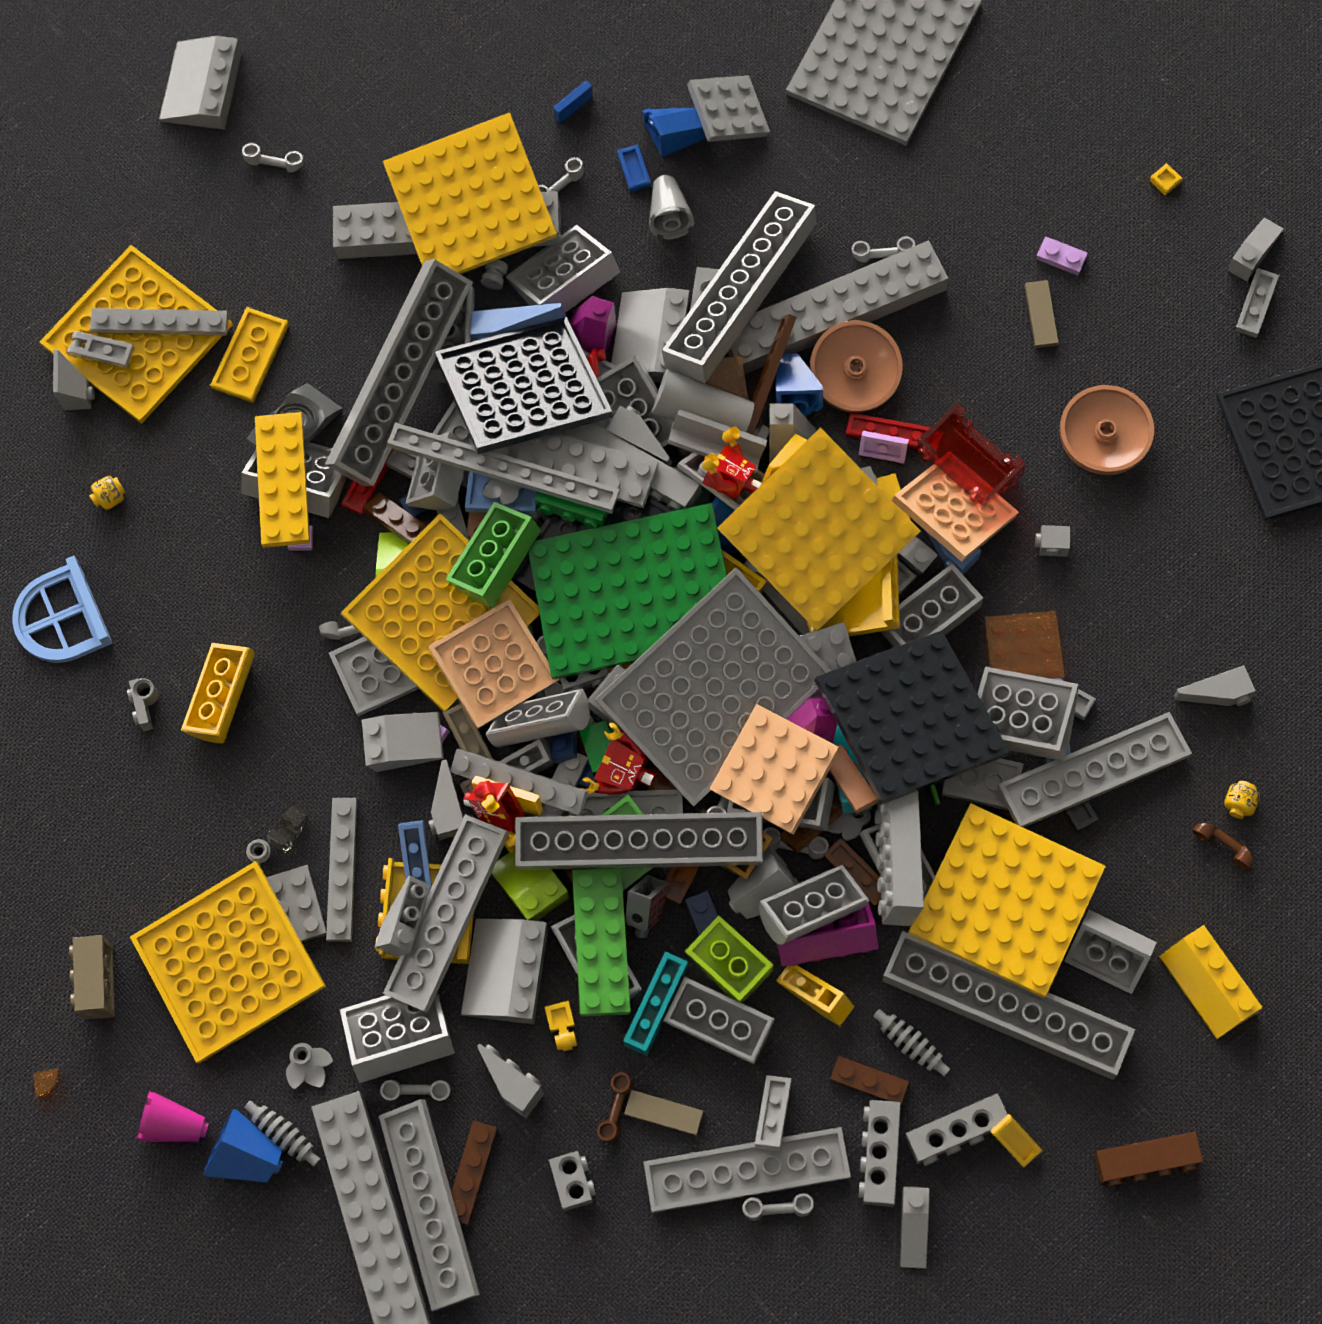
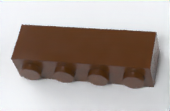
M1196 1132L1099 1150L1094 1153L1100 1183H1108V1187L1122 1185L1123 1180L1130 1178L1133 1179V1182L1147 1180V1175L1157 1173L1158 1177L1169 1176L1173 1174L1172 1170L1181 1168L1182 1172L1197 1170V1165L1203 1162Z

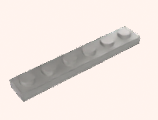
M92 308L90 331L92 333L227 336L229 314L227 311Z
M456 749L450 771L472 780L475 776L498 783H507L511 787L539 795L541 803L577 815L583 814L589 792L462 749Z
M332 798L326 935L328 942H352L357 798Z

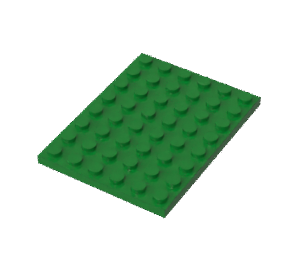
M712 503L534 541L528 552L551 678L554 680L611 668L617 665L634 663L727 576Z

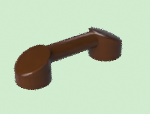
M1199 823L1193 828L1192 832L1202 841L1209 842L1213 836L1237 853L1233 861L1239 867L1247 871L1251 869L1254 861L1251 853L1244 845L1231 838L1215 825Z
M617 1073L611 1079V1086L616 1091L608 1121H603L597 1128L599 1138L605 1142L614 1141L620 1133L617 1123L625 1096L633 1088L631 1078L625 1073Z

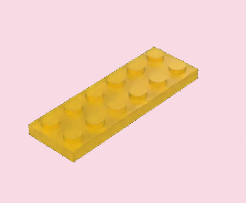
M302 413L255 416L262 547L310 543Z

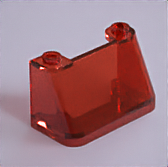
M956 403L918 440V453L923 459L933 462L969 494L970 500L975 505L986 507L1023 477L1026 463L1018 456L1011 460V455L1008 452L1006 454L1002 453L973 427L971 419L967 421L962 415L965 409Z

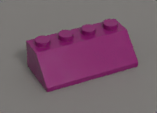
M869 903L860 910L785 944H777L781 966H795L799 963L817 962L826 958L844 957L848 954L867 953L871 950L879 949L876 925Z

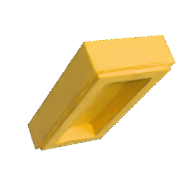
M1010 1114L991 1130L992 1134L1023 1167L1042 1152V1149Z

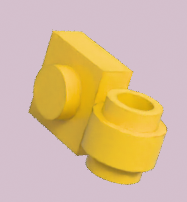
M569 1001L546 1006L545 1011L550 1031H559V1035L554 1036L557 1049H563V1052L572 1050V1047L577 1046L574 1031L569 1032L567 1028L575 1027Z

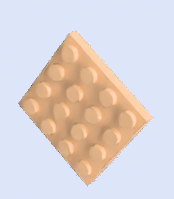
M951 453L946 454L896 493L891 500L961 562L1015 519L1019 513Z
M510 599L428 646L429 652L477 729L559 681V679L553 680L551 678L548 660Z
M756 704L713 781L710 790L750 812H761L763 819L794 835L841 749Z

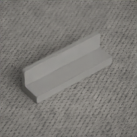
M679 409L671 427L668 443L705 457L711 453L718 456L726 445L730 446L729 443L723 441L722 435L731 427ZM740 431V437L735 441L739 443L743 456L756 466L753 473L755 474L767 440Z

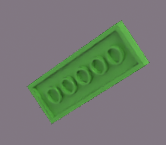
M621 868L572 870L580 1016L630 1014Z

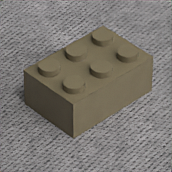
M103 935L73 938V945L69 947L70 959L73 960V969L70 970V982L74 984V994H71L70 997L72 1009L85 1020L115 1017L113 945Z

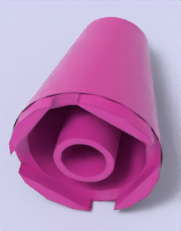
M149 1091L147 1105L144 1107L138 1131V1141L199 1142L200 1137L205 1138L209 1123L204 1122V1116L155 1092Z

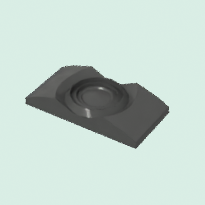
M307 383L292 391L281 406L268 415L301 412L305 446L342 412L343 408ZM255 428L246 438V442L256 448Z

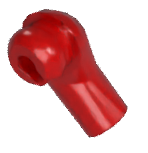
M597 348L592 349L587 358L596 378L600 376L598 361L606 359L605 349L603 348L598 350Z

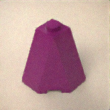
M592 296L573 311L569 323L582 350L590 353L592 349L597 348L598 350L603 348L605 349V354L607 353L616 329L613 302Z
M809 698L786 719L833 744L837 723L824 699Z

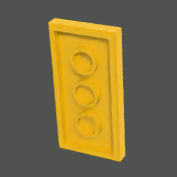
M246 307L212 380L211 388L254 403L287 331L288 321Z

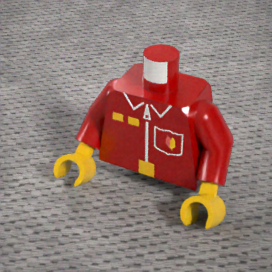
M736 426L729 428L722 435L723 441L729 443L730 446L726 445L718 456L714 453L707 455L702 463V468L707 471L702 484L734 499L738 498L743 490L751 494L754 493L761 485L760 482L751 478L756 466L743 456L739 443L735 441L740 437V431Z
M609 723V726L615 729L613 733L604 731L606 737L611 741L594 777L597 781L594 782L590 778L585 777L583 781L590 782V787L580 789L589 791L588 794L595 792L605 795L626 794L629 790L636 789L639 782L651 787L656 774L645 769L649 758L623 730H619L615 723Z
M488 780L479 782L473 792L465 794L464 804L473 808L480 821L502 828L509 833L504 845L511 853L516 850V817H523L525 813L509 784L490 782Z

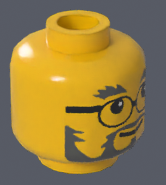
M105 476L92 484L91 490L93 494L89 496L96 507L101 505L103 509L109 510L124 500L123 494L126 492L117 477Z
M1239 781L1230 786L1224 805L1230 811L1229 814L1231 816L1243 819L1244 816H1251L1255 813L1260 794L1257 791V787L1253 784Z

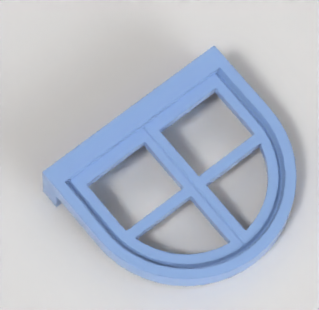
M75 556L66 559L67 565L44 574L29 583L20 593L14 606L13 628L19 642L30 654L47 662L62 663L72 661L112 644L80 563ZM69 579L79 604L55 614L45 589ZM41 592L50 616L26 626L28 607L32 600ZM83 612L93 637L68 647L59 622ZM54 625L63 649L43 647L36 643L30 635Z

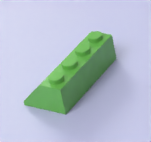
M494 502L445 580L472 600L493 609L538 537L541 529L532 517Z

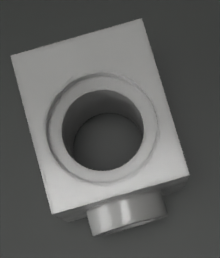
M1042 525L1040 533L1035 534V547L1039 548V556L1067 557L1070 550V526Z

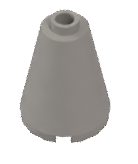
M662 175L653 184L649 218L650 231L656 237H658L657 234L663 235L664 239L679 238L686 235L691 226L693 228L694 217L675 178Z

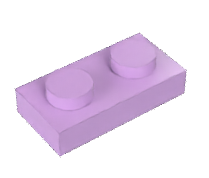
M1045 236L1036 259L1079 275L1088 253Z
M863 431L858 455L904 463L909 439Z

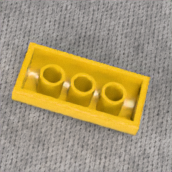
M211 644L181 731L212 743L225 742L255 656L253 650L247 647Z

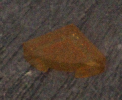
M58 1068L33 1073L37 1098L48 1095L54 1088L60 1076Z

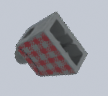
M646 875L628 892L625 922L627 925L634 927L633 934L636 937L646 938L649 930L661 919L669 882Z

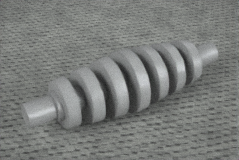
M880 1009L874 1014L873 1017L882 1025V1032L884 1033L887 1029L891 1031L887 1036L890 1040L895 1035L898 1037L894 1043L897 1048L903 1042L906 1044L901 1050L903 1054L912 1049L913 1053L909 1058L914 1060L919 1055L922 1058L918 1064L922 1066L925 1062H928L927 1070L936 1069L943 1076L948 1073L950 1068L942 1062L941 1058L943 1055L940 1052L937 1056L933 1055L932 1053L936 1050L933 1045L929 1049L925 1048L929 1040L924 1038L921 1043L917 1041L922 1035L920 1031H917L912 1037L910 1033L914 1027L909 1025L904 1030L902 1027L906 1022L902 1019L898 1023L894 1022L897 1018L894 1014L887 1016Z
M251 1100L245 1105L244 1109L252 1114L251 1121L254 1124L260 1121L259 1130L263 1132L268 1128L265 1135L269 1138L275 1134L272 1139L274 1144L278 1145L283 1140L280 1145L282 1151L291 1147L288 1151L290 1156L293 1157L298 1153L296 1157L298 1161L307 1160L314 1167L318 1164L320 1158L313 1153V1145L309 1142L305 1146L304 1144L307 1139L303 1135L297 1139L300 1131L297 1128L291 1131L293 1124L290 1121L283 1125L284 1117L279 1116L274 1120L277 1115L276 1112L272 1110L266 1114L269 1109L265 1105L258 1107Z

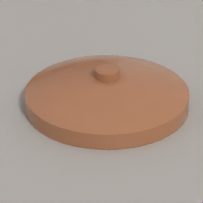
M852 320L831 327L818 339L811 354L810 370L823 386L824 401L841 411L862 413L880 407L894 394L902 376V357L896 342L884 329L870 322Z
M1099 385L1081 391L1069 401L1061 417L1059 433L1062 446L1074 463L1095 474L1115 475L1131 470L1148 454L1154 437V422L1148 407L1134 393L1118 386Z

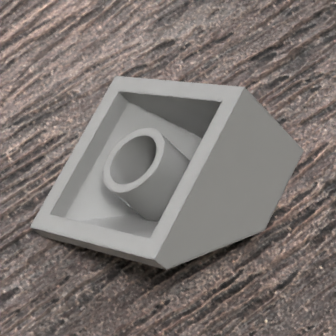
M53 350V393L63 410L91 409V400L95 399L94 387L90 386L87 379L59 350Z

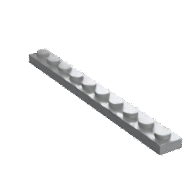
M395 423L387 442L388 447L611 514L620 494L617 488L493 451L477 454L475 447L398 423Z

